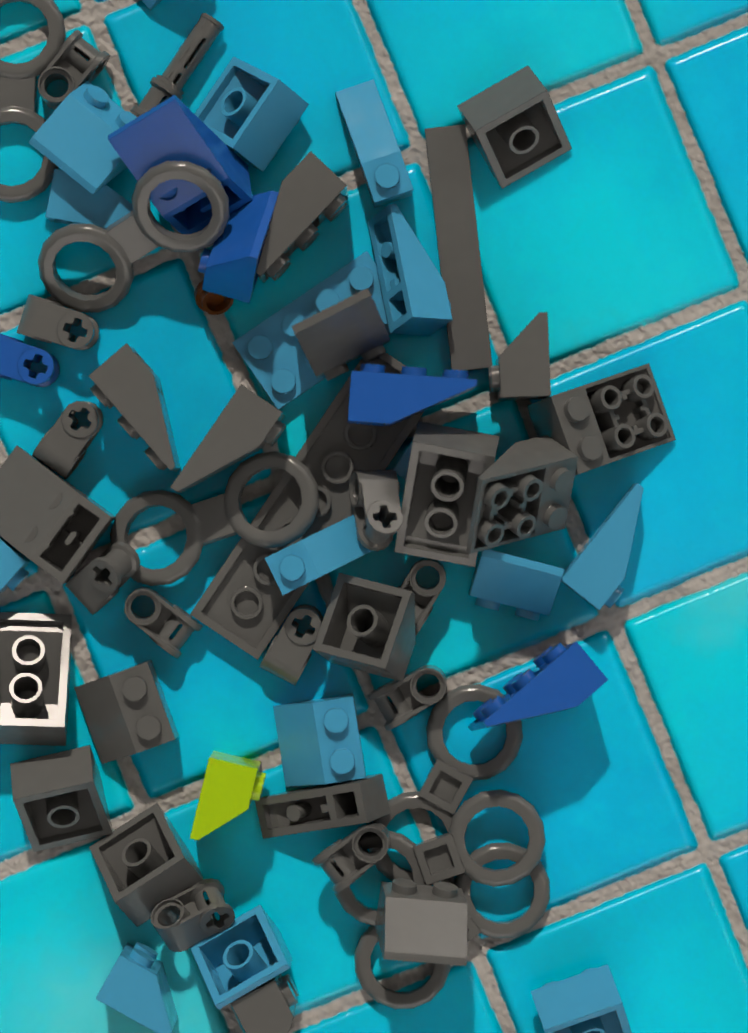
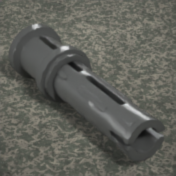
M206 13L201 14V18L180 46L163 74H157L156 77L151 79L150 84L152 87L139 106L134 105L130 110L135 116H141L173 95L180 101L183 99L182 95L184 92L181 89L202 61L219 33L224 29V26L219 21Z

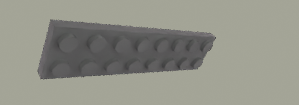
M385 352L365 363L361 359L353 371H360V364L385 365V373L401 374V369L405 365ZM351 375L296 455V458L309 468L318 485L319 506L313 524L301 538L284 547L266 549L249 544L241 538L190 613L191 616L257 660L309 584L307 583L282 595L265 558L354 515L349 497L351 472L353 470H386L424 413L423 411L389 427L348 424ZM287 471L284 473L251 522V525L256 529L266 532L280 530L289 525L298 515L302 503L301 489L296 479Z

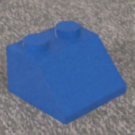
M271 190L253 195L252 201L230 213L224 233L214 242L212 250L204 248L198 268V272L204 273L202 290L250 303L258 279L257 267L279 192Z

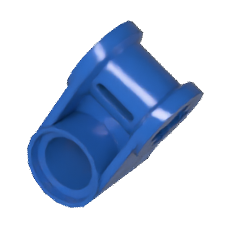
M0 334L1 378L11 381L14 379L43 388L51 386L56 382L60 375V365L54 355L41 348L25 344L21 340ZM42 358V363L48 366L46 373H38L36 377V372L30 370L32 362L39 363Z

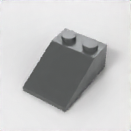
M368 288L291 326L316 378L325 375L327 381L348 372L347 363L359 357H362L365 363L386 352L383 345L390 342L387 330Z
M241 384L175 479L171 488L183 493L261 450L266 443L273 446L286 428L285 424L281 422L285 415Z
M418 421L412 441L401 508L403 523L397 532L394 552L471 567L476 566L478 552L470 554L466 549L478 477L495 462L500 436Z
M0 612V744L66 746L72 614Z

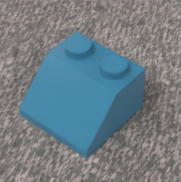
M233 56L195 112V115L242 161L264 172L291 130L298 124L300 117L309 104L279 79Z
M86 81L69 93L28 143L91 194H94L128 168L109 142L108 135L136 119L137 116L123 110L109 98L102 88Z
M490 549L479 551L469 595L477 597L475 602L477 606L499 611L500 604L516 607V616L538 621L540 614L550 615L564 569Z
M354 694L273 706L286 787L323 785L366 778Z
M261 905L234 919L232 925L226 930L215 933L190 948L218 1010L291 968L292 963L291 954L279 929Z
M139 942L135 946L127 943L96 999L156 1033H172L178 1015L163 962L156 959L158 953L152 948Z
M608 964L598 968L586 969L578 975L558 982H549L541 988L531 991L545 1033H632Z

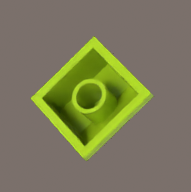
M218 751L212 752L208 760L190 839L199 840L247 811L252 800H260L266 778V773L259 772L260 761Z

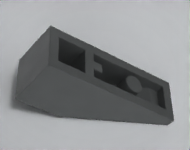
M382 773L369 775L362 779L316 785L260 797L259 801H255L263 839L363 824L390 814Z

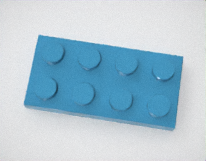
M367 251L232 342L278 410L326 378L325 375L316 378L291 326L368 288L388 335L391 334L377 266Z

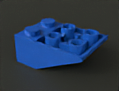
M175 95L108 135L109 142L137 181L151 167L166 161H188L206 168L221 182L228 196L229 214L253 200L248 165ZM170 179L158 184L151 192L150 200L158 212L181 234H192L200 231L211 221V203L206 193L194 183L181 179Z
M360 364V371L351 370L348 424L392 426L474 390L477 386V379H468L469 371L444 369L442 377L427 376V368L404 366L401 369V374L385 373V365Z
M560 642L554 647H548L533 660L537 666L533 671L528 669L524 673H518L502 687L507 692L504 696L500 697L498 695L494 699L490 698L472 713L476 720L468 728L471 731L578 707L607 682L608 679L577 642L563 646Z

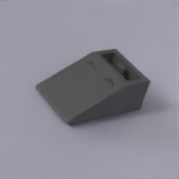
M311 151L281 183L256 271L263 283L269 277L274 281L280 278L292 264L289 262L290 259L288 257L297 248L304 252L319 236V229L317 227L326 218L330 222L335 220L348 205L345 198L348 195L347 185Z
M126 343L89 375L95 383L90 390L105 407L111 409L115 406L122 416L117 421L132 438L137 440L139 437H142L149 445L144 452L159 470L162 469L164 471L168 467L170 471L177 472L181 467L160 378L135 349Z
M649 363L527 405L537 437L548 435L578 456L575 475L676 440Z
M548 435L515 442L478 477L466 551L472 554L565 529L578 456Z
M17 445L0 468V536L62 584L67 583L116 517Z

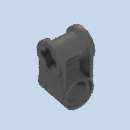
M75 30L65 40L54 59L38 79V89L44 103L54 110L69 93L86 81L91 83L101 73L110 58L109 53L106 51L99 52L82 38L83 33L79 30ZM55 80L67 82L69 84L67 92L61 97L48 95L47 88L51 82Z
M29 294L17 333L50 344L53 342L76 350H86L96 344L99 339L100 329L98 323L89 315ZM81 320H83L82 327L87 329V335L85 337H78L75 342L76 336L70 333V328L72 325L79 326Z
M76 401L69 404L54 426L41 439L32 456L64 479H67L77 468L85 456L87 448L102 428L104 416L101 409L96 404L85 401ZM88 410L90 413L87 419L92 422L90 427H80L78 429L76 427L78 419L74 417L75 413Z
M353 470L349 479V497L354 511L357 538L363 547L369 550H384L391 543L393 534L400 529L403 523L397 473L395 470Z
M115 542L99 557L84 566L65 586L94 615L138 571L140 567L139 556L129 544Z
M429 558L418 560L410 569L401 586L397 587L415 593V637L431 613L433 604L446 582V571L438 560ZM424 566L434 567L440 575L439 582L431 588L419 585L416 580V573L420 568Z
M149 587L135 589L125 601L124 610L127 618L148 634L157 645L175 658L180 657L182 654L180 649L195 630L200 631L203 627L182 608L175 604L173 605L157 591ZM146 595L154 601L155 611L151 616L140 617L133 611L132 603L137 596ZM179 624H182L183 626L171 639L170 635L173 633V631L177 628Z
M308 604L295 607L287 617L279 634L274 637L259 667L295 686L312 655L311 651L323 621L321 612L315 606ZM305 615H308L312 618L310 625L315 630L307 629L302 634L297 631L299 624L294 621V618L301 620Z
M425 665L405 675L403 682L392 680L375 689L367 696L369 700H375L386 720L384 727L386 731H389L441 700L446 692L447 679L440 668L434 665ZM432 674L436 676L440 682L439 691L433 695L421 693L417 687V680L422 675ZM388 696L391 698L398 712L395 711Z
M376 821L364 823L343 839H339L328 846L311 861L314 865L322 867L334 884L332 889L337 894L360 878L366 870L382 860L389 849L391 835L382 823ZM366 832L377 833L382 839L383 847L376 852L366 851L361 845L360 837Z
M210 878L201 880L187 890L158 903L152 910L150 919L167 947L174 952H182L215 933L229 928L234 922L235 914L233 908L226 904L223 898L225 890L222 883L217 879ZM204 892L207 893L208 898H209L208 900H206V899L204 898V896H203V893H204ZM215 912L219 914V920L216 919L214 914Z

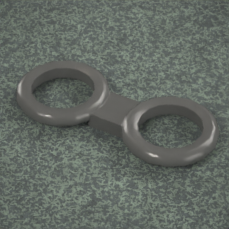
M0 0V7L7 3L19 1L32 4L42 11L47 19L49 30L47 43L37 57L29 62L19 64L4 62L0 59V126L17 123L28 126L37 132L46 121V119L36 113L37 76L41 75L65 41L66 31L63 15L54 0ZM44 156L40 170L31 180L15 186L0 184V201L15 203L31 200L48 188L52 182L54 169L59 167Z
M166 161L151 167L137 181L132 196L133 211L106 229L93 224L73 223L55 230L43 243L38 257L40 279L46 290L63 306L78 312L99 313L115 307L129 293L134 279L133 263L159 246L173 252H196L211 246L224 233L230 214L228 196L221 182L206 168L188 161ZM170 179H181L196 184L206 193L211 203V221L202 230L192 234H177L165 229L156 221L150 209V195L153 189L158 184ZM73 242H89L100 246L110 255L116 266V281L107 291L97 295L82 294L74 291L62 281L57 272L55 260L57 253L64 246Z
M277 451L258 453L239 464L229 477L224 494L191 504L180 494L161 489L145 491L128 500L115 516L116 518L110 532L111 545L115 542L128 544L130 526L143 511L160 506L172 509L181 517L186 526L187 541L183 553L176 562L165 568L148 569L140 565L138 571L131 577L132 580L149 586L172 584L191 571L199 561L204 545L239 535L247 543L267 549L284 547L301 538L315 520L319 506L318 485L309 468L296 457ZM277 468L287 471L296 479L301 489L302 503L298 515L289 525L280 530L266 532L256 529L247 521L242 511L241 497L245 485L253 475L265 469Z
M481 684L459 686L444 694L443 698L432 708L426 726L427 744L435 759V763L421 789L416 792L401 793L388 800L390 814L373 821L382 823L387 828L389 822L398 813L406 809L422 808L438 816L444 823L448 833L452 817L456 813L471 782L490 779L505 771L518 755L523 733L521 720L505 724L506 739L499 753L485 763L468 764L459 761L447 750L443 742L442 731L445 719L456 706L464 702H485L490 698L494 699L498 695L502 697L504 694L497 689ZM383 846L369 848V852H376ZM388 853L375 864L377 869L391 881L397 878L413 880L412 871L398 866L390 859Z
M501 789L483 791L464 801L452 817L449 832L415 844L403 834L389 831L391 835L389 848L395 849L406 857L412 868L413 881L418 885H430L462 873L477 883L492 887L512 885L530 875L541 860L546 842L543 821L535 807L519 794ZM500 806L511 809L522 817L528 827L529 842L526 852L517 863L508 868L494 870L482 867L471 858L465 846L464 836L467 825L475 814L485 808ZM366 832L360 837L361 845L365 850L383 846L382 839L377 833ZM350 885L335 894L344 911L361 923L375 926L377 909L367 907L356 899Z
M510 842L490 843L474 850L470 856L481 866L498 859H509L517 863L526 852V848ZM541 861L530 873L534 889V896L530 906L520 917L511 921L496 922L484 917L475 909L470 897L472 879L464 873L456 876L454 885L462 888L467 901V942L479 933L494 939L514 938L530 931L544 916L550 900V880ZM370 925L361 935L354 953L355 973L362 989L377 1003L393 1009H412L431 1001L444 987L451 969L450 965L434 964L430 978L421 987L410 992H396L384 987L375 978L371 969V954L375 944L378 942L375 926Z

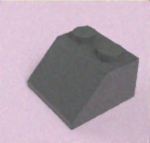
M528 65L457 105L470 136L501 189L572 149L547 89Z
M539 312L496 359V366L488 368L489 392H497V401L537 400L551 396L547 312Z
M339 573L313 650L330 663L403 682L415 646V593Z
M152 660L74 687L102 764L137 754L175 740L179 736Z
M90 745L10 764L13 801L34 852L113 834L100 772Z
M158 803L114 830L113 834L106 835L89 847L114 902L136 927L150 919L151 912L158 903L204 880L192 854Z
M397 878L392 882L381 881L375 930L383 959L458 966L467 965V901L462 888H458L456 885L448 882H436L433 886L418 885L415 881L405 878Z
M279 974L231 1002V1005L245 1033H289L299 993L289 974L284 976Z

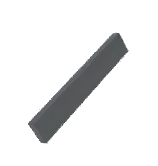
M466 125L425 129L440 272L441 277L445 281L453 318L452 321L446 324L451 370L468 371L490 368L492 366Z

